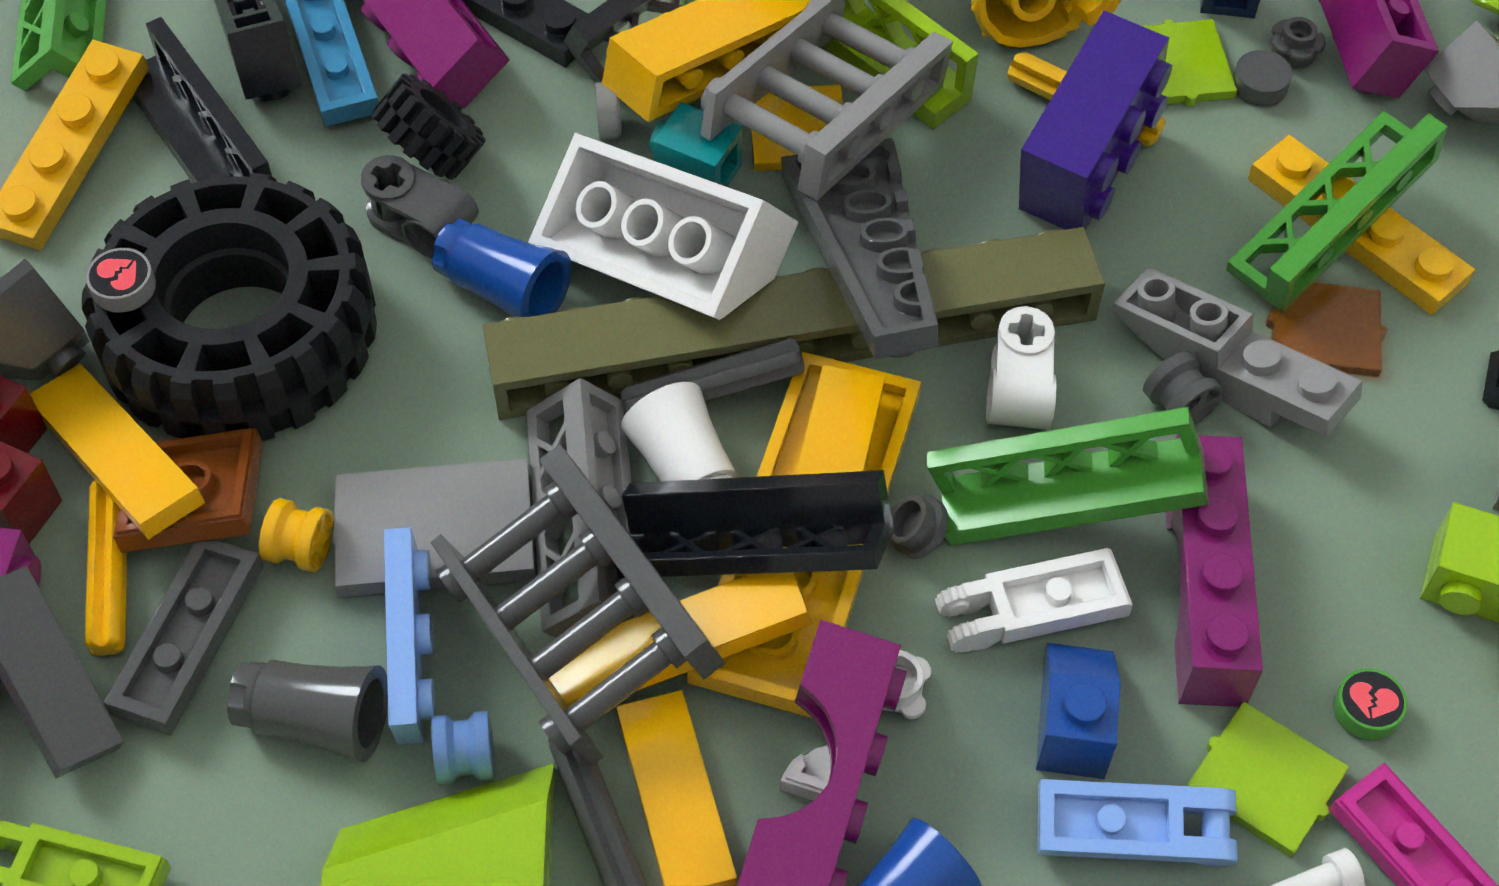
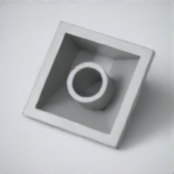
M1477 20L1435 56L1424 71L1436 84L1429 90V93L1449 115L1452 116L1459 110L1476 123L1499 126V37Z

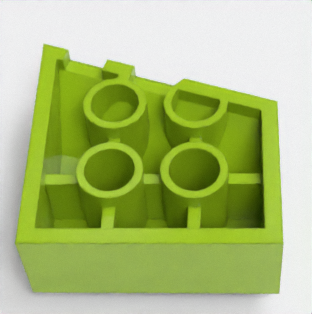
M555 763L340 829L323 866L320 886H551Z

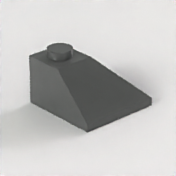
M23 259L0 277V376L8 379L41 381L51 372L58 377L76 366L86 354L82 347L89 343L90 340L84 328L26 259Z

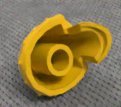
M971 0V11L974 13L983 37L987 36L995 42L1005 45L1007 48L1011 46L1023 48L1043 45L1067 35V32L1077 30L1081 20L1088 26L1094 25L1103 11L1113 13L1121 0Z

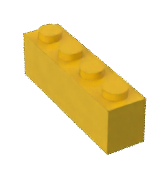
M696 0L670 12L663 13L652 20L621 31L609 38L602 84L613 91L620 100L644 120L650 122L674 111L680 102L689 104L701 98L706 87L714 78H721L803 12L811 0Z

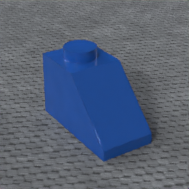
M1054 643L1046 644L1036 770L1105 779L1117 746L1121 680L1114 651Z

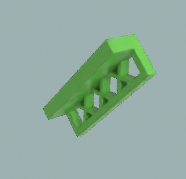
M21 0L11 84L26 92L51 69L69 78L92 39L103 42L106 0Z
M1383 111L1228 261L1226 271L1283 313L1438 160L1448 126L1428 113L1413 129H1410ZM1382 135L1396 143L1380 161H1372L1370 147ZM1361 156L1362 162H1355ZM1362 177L1341 199H1333L1332 184L1338 178ZM1323 193L1324 200H1316ZM1325 214L1302 237H1294L1292 222L1299 216ZM1284 231L1285 238H1277ZM1285 253L1269 268L1268 278L1250 265L1260 254Z
M1188 407L927 452V469L942 493V502L948 513L945 537L950 546L1209 505L1204 450ZM1176 433L1180 435V438L1159 442L1149 440V438ZM1104 447L1109 450L1091 453L1083 449ZM1038 458L1044 461L1028 464L1018 460ZM970 468L981 471L954 476L952 471Z

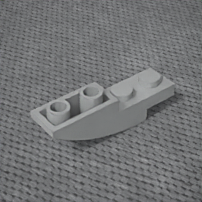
M1150 267L1113 303L1114 313L1161 358L1166 360L1183 351L1192 352L1201 364L1200 372L1203 376L1215 378L1224 390L1222 401L1270 428L1282 416L1324 437H1328L1361 399L1362 380L1254 332L1253 313Z

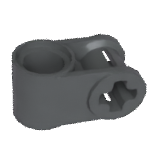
M384 155L374 158L365 165L361 172V185L365 194L369 197L366 203V213L371 225L413 246L417 251L429 258H433L434 242L439 232L447 223L453 224L458 219H462L472 224L478 216L479 209L476 202L463 188L450 181L441 180L408 163L401 157Z

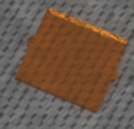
M1314 282L1283 313L1272 305V312L1269 313L1266 320V326L1272 329V340L1346 374L1379 378L1382 372L1381 341L1384 340L1387 333V328L1381 325V290Z

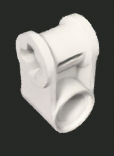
M1029 306L1016 307L1007 311L1001 318L997 334V344L994 346L991 356L986 400L987 424L1050 430L1052 426L1057 390L1056 375L1054 374L1055 330L1053 322L1048 315L1039 309Z

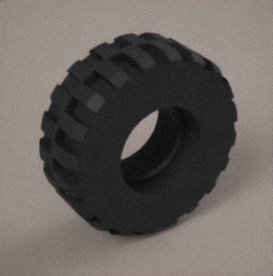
M230 172L210 174V179L191 183L190 179L179 182L171 185L170 191L156 198L151 195L134 207L133 214L125 221L120 219L111 228L104 239L106 244L104 249H97L92 261L100 254L115 248H131L143 253L149 260L156 279L155 291L144 305L128 312H110L102 309L95 303L87 283L82 291V311L87 320L85 328L114 394L121 402L129 404L133 415L149 426L157 428L163 424L166 434L177 438L257 428L262 441L275 438L274 433L291 426L296 430L314 420L317 411L325 405L330 408L348 390L346 383L349 378L355 380L360 375L369 358L367 348L375 340L377 329L374 311L376 303L362 245L355 230L345 224L343 214L322 198L316 201L312 191L291 181H288L286 184L279 183L270 175L250 173V177H234ZM239 287H261L281 293L277 301L263 314L237 326L206 329L184 323L188 315L200 303L225 290Z

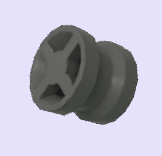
M1189 351L1177 353L1156 367L1148 376L1142 390L1152 403L1162 404L1166 410L1188 407L1194 425L1211 413L1222 399L1224 393L1222 386L1215 378L1203 376L1200 372L1201 364L1199 360Z

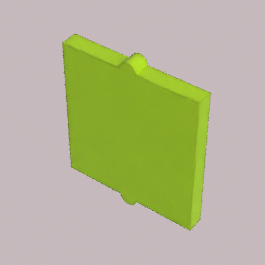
M1166 19L1163 24L1143 25L1147 29L1169 37L1166 62L1172 65V71L1161 93L1167 96L1166 105L1185 103L1187 106L1193 107L1196 102L1236 97L1237 88L1213 19L1176 23L1171 19Z
M1243 702L1220 737L1213 736L1209 739L1206 746L1209 753L1187 786L1227 788L1236 791L1237 814L1230 816V819L1292 858L1314 822L1326 819L1329 814V807L1326 803L1346 774L1349 766L1251 705Z

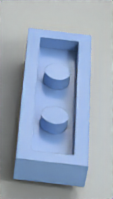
M411 527L384 529L388 726L397 745L425 743L424 720H432V716H436L433 678L423 679L422 655L433 654L432 616L431 613L421 614L420 591L431 590L432 587L429 550H418Z

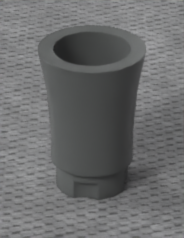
M270 660L267 663L241 662L230 682V696L227 704L228 719L231 725L254 729L259 735L288 739L324 748L357 761L365 762L375 752L385 725L388 710L387 674L380 665L340 667L299 664L280 660Z

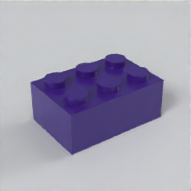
M1103 11L1021 149L1018 209L1065 230L1084 227L1086 230L1092 218L1100 221L1104 217L1115 193V188L1111 187L1114 179L1119 172L1126 175L1129 173L1141 148V142L1138 141L1140 134L1145 126L1154 129L1165 109L1167 96L1161 93L1172 71V65L1166 62L1169 37Z

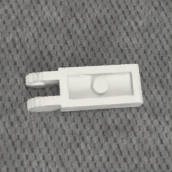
M1109 548L988 573L985 575V579L963 583L960 586L954 585L951 588L948 587L946 590L941 591L940 594H937V598H935L939 615L943 617L948 616L950 618L951 616L957 617L960 614H972L988 604L993 616L975 619L972 622L960 623L958 626H954L952 630H949V634H946L951 651L955 653H969L972 650L987 649L1000 640L1004 644L1127 617L1130 615L1133 606L1112 550Z

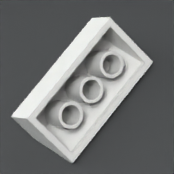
M575 133L528 243L565 251L573 262L721 320L775 279L799 222L762 199Z

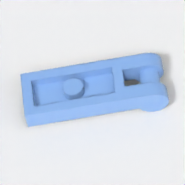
M1040 779L1038 783L1037 855L1191 862L1206 866L1238 864L1237 840L1230 839V816L1237 814L1236 791L1214 787ZM1183 813H1194L1201 816L1202 837L1184 836Z

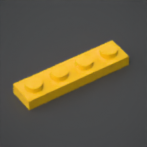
M92 39L0 190L1 239L39 251L43 249L149 70L143 54Z
M1289 134L1252 164L1247 179L1285 207L1329 163ZM1349 177L1338 178L1332 184L1333 199H1341L1356 182ZM1323 193L1316 200H1324ZM1388 208L1345 251L1431 316L1469 284L1476 270L1392 208ZM1325 214L1299 216V218L1312 227Z

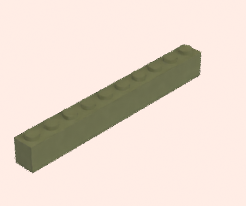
M1084 227L1067 230L1051 229L1036 235L1005 240L990 239L980 244L949 249L934 248L921 253L924 275L928 280L938 322L939 346L997 337L1001 318L1007 311L1016 307L1029 306L1041 310L1048 315L1054 327L1097 319L1105 282ZM822 267L812 268L802 273L775 277L774 280L721 320L663 297L654 296L648 298L632 297L623 302L592 307H571L561 312L537 316H515L500 322L482 324L499 420L527 416L526 411L579 378L622 400L621 389L626 385L789 338L796 339L803 352L842 362L874 357L829 268Z

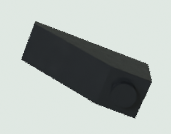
M214 0L246 100L257 97V100L262 102L274 101L287 96L291 88L302 86L285 22L275 0Z

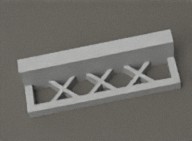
M579 378L526 411L533 505L547 495L544 488L554 481L539 459L561 444L630 534L622 500V493L629 483H632L628 439L621 428V422L625 416L623 403L616 396ZM564 414V424L553 445H551L549 422ZM579 514L572 518L573 533L562 555L559 554L558 539L568 521L564 516L535 537L538 575L582 542L579 535L586 531L588 526ZM611 562L605 568L597 564L577 580L579 600L563 608V594L565 592L563 590L540 608L542 632L558 637L616 593L618 590L615 584L621 579H618L615 563ZM636 613L632 614L624 621L637 617Z

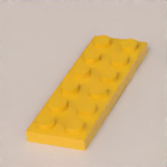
M801 351L804 360V372L791 378L756 477L795 475L822 366L825 364L885 376L884 390L865 471L884 470L889 495L920 397L922 382ZM865 570L795 572L813 624L723 658L726 663L704 680L695 669L688 671L687 684L812 718L795 703V699L820 619L847 628ZM748 574L721 575L718 586Z

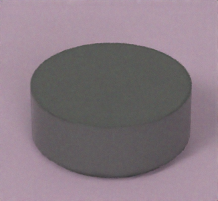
M1266 50L1248 52L1238 60L1233 75L1237 94L1245 101L1256 105L1278 103L1287 95L1293 71L1288 61L1277 53Z

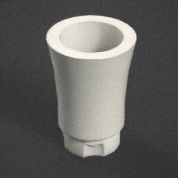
M677 382L661 387L641 398L623 417L621 422L622 431L644 456L660 482L738 478V474L725 453L712 424L701 388L696 383Z

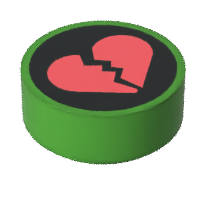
M1371 668L1359 669L1348 674L1343 679L1333 700L1334 713L1340 725L1350 734L1365 740H1380L1394 733L1403 720L1408 706L1406 693L1400 683L1391 675Z

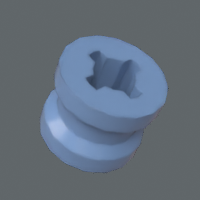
M489 711L474 712L468 720L453 721L447 715L432 716V751L437 785L453 784L459 776L468 775L475 776L479 781L495 780L494 745Z

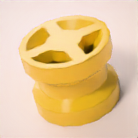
M283 498L274 500L264 517L260 531L259 554L261 560L274 564L290 560L296 563L298 569L316 573L323 566L331 547L334 533L333 512L317 506L309 511L299 509L292 500Z

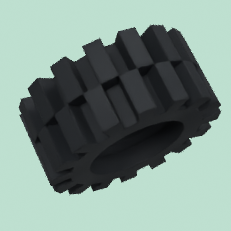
M403 73L373 110L374 113L372 115L378 121V127L381 131L390 134L388 139L394 145H400L404 149V154L409 158L415 157L419 161V165L426 170L431 168L435 175L445 176L450 180L457 178L486 142V139L482 136L483 132L481 129L474 125L475 121L469 115L461 112L462 108L456 102L451 103L447 99V95L441 90L435 91L429 82L425 80L421 82L417 76Z

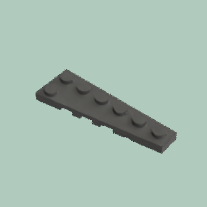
M884 139L819 200H815L797 190L802 166L798 162V155L781 157L782 178L874 358H902L910 356L916 351L939 347L938 322L928 280L924 275L921 251L918 250L916 244L915 226L913 219H910L906 189H903L902 173L893 139Z

